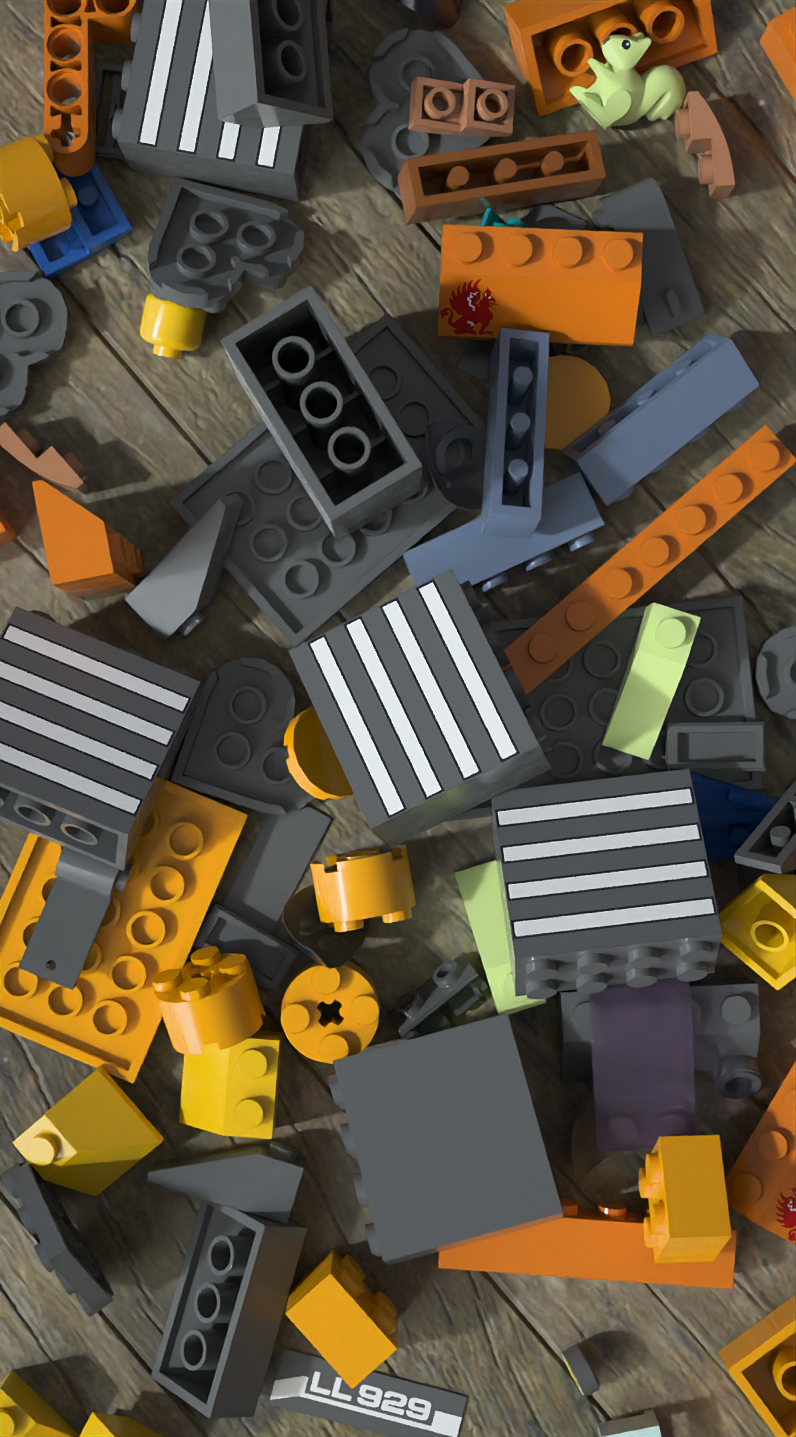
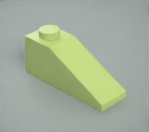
M654 602L646 607L602 742L603 746L649 760L686 666L701 617Z
M496 859L454 872L498 1014L508 1013L509 1015L547 1003L546 999H530L527 995L515 996Z

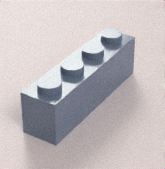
M500 328L490 354L481 534L530 539L541 520L550 333Z
M710 332L560 452L574 473L581 472L591 496L608 506L611 503L619 502L628 497L634 491L635 484L647 474L657 472L666 467L673 459L672 454L686 443H692L704 437L711 428L710 424L724 413L733 412L743 406L748 400V394L760 386L733 341L730 338Z
M578 472L543 488L541 520L530 539L481 534L482 517L404 552L403 560L415 586L452 569L459 584L469 580L473 588L480 585L483 593L510 581L507 573L524 565L528 573L552 562L551 552L568 545L570 551L574 552L597 541L594 532L599 531L605 524L581 472Z

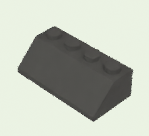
M208 0L219 121L258 129L327 123L334 120L324 0Z
M749 977L711 978L691 982L680 980L657 981L650 986L640 988L630 987L627 983L607 985L604 990L589 994L580 993L577 989L557 991L561 1083L599 1082L633 1075L659 1079L713 1076L714 1066L727 1057L745 1055L757 1059L761 1033L758 983Z
M202 1199L151 1377L209 1419L254 1416L308 1227L290 1217L286 1225Z

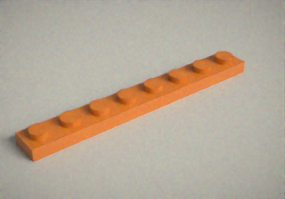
M765 424L510 644L504 651L511 664L502 669L505 670L512 666L526 695L531 693L796 463V458Z

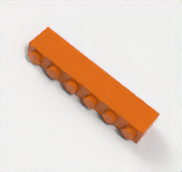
M560 1199L563 1210V1218L441 1251L437 1255L438 1268L733 1289L737 1230L730 1221L732 1236L714 1261L655 1263L653 1248H646L644 1241L643 1223L644 1217H650L649 1206L646 1207V1213L627 1211V1206L611 1202L599 1203L597 1209L578 1208V1202Z

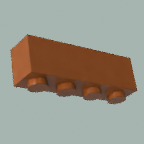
M596 129L408 158L397 179L406 223L409 225L484 213L487 208L496 211L590 196L605 180L606 173Z

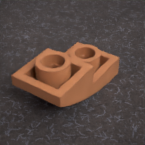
M417 76L411 82L408 130L456 136L508 137L513 133L515 85L469 78L464 84Z
M688 91L681 109H676L675 111L677 139H684L685 154H705L699 156L698 175L700 185H707L708 200L726 199L735 186V178L724 134L714 113L698 91Z
M6 422L0 426V445L27 468L49 482L69 491L85 495L91 490L89 485L82 479L89 473L88 470L70 450L62 456L60 452L51 446L38 457L36 454L43 448L24 427L16 432Z

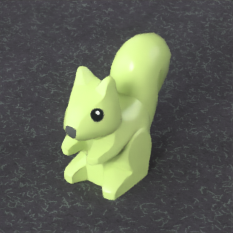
M642 32L632 36L611 35L604 39L602 52L607 62L602 63L593 58L587 61L597 76L596 82L588 89L574 85L569 90L604 130L609 129L611 126L632 124L643 115H646L650 121L659 118L666 120L676 109H680L683 105L686 86L682 75L675 67L669 65L654 66L642 75H639L635 70L636 63L652 42L651 38H644Z

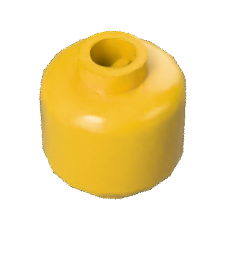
M150 292L145 300L140 335L145 341L154 344V354L181 359L183 350L193 351L200 347L207 311L201 308L182 307L169 300H160Z

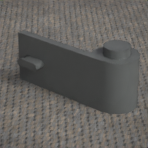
M648 177L598 199V210L592 212V220L596 231L643 233L640 294L643 298L644 319L650 335L654 337L705 315V310L670 211L656 180L653 177Z
M64 847L55 870L57 878L18 968L74 990L116 889L122 892L125 891L135 865L128 862L125 870L122 871Z

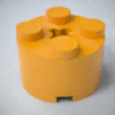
M43 134L34 137L27 135L0 147V237L5 244L13 241L12 251L14 252L70 229L73 223L70 208L77 206L75 192L65 177L59 179L52 165V162H54L52 149Z
M406 845L392 847L393 855L392 852L380 854L379 847L328 856L326 857L327 867H324V864L318 860L310 862L320 922L328 923V927H334L335 932H345L363 928V919L382 918L384 923L412 918L411 907L416 905V898Z
M216 946L204 947L195 951L190 957L191 961L185 963L183 968L164 970L153 977L154 993L173 1048L182 1054H204L202 1046L216 1042L219 1050L230 1048L251 1037L263 1024L261 1014L265 1015V1010L249 960L244 954L220 953Z
M350 961L345 962L339 968L331 969L317 962L308 964L294 976L282 1001L281 1023L288 1040L304 1056L329 1064H334L333 1060L359 1054L371 1042L378 1027L380 1001L377 989L371 977L361 967ZM334 1000L341 1003L339 1009L341 1018L338 1019L335 1016H331L327 1020L321 1016L323 1007L319 1004L323 1001L326 1004H331Z

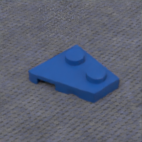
M690 772L708 861L735 858L734 854L775 806L779 798Z

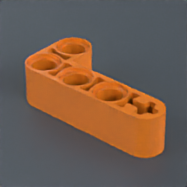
M44 0V136L52 149L54 166L65 176H82L89 172L95 164L96 44H122L131 41L133 15L135 11L140 12L138 0ZM116 9H125L119 13H111ZM68 11H76L75 13L70 15H63ZM69 54H78L71 59H63ZM68 98H78L73 103L63 104V101ZM68 132H73L76 137L72 139L71 146Z

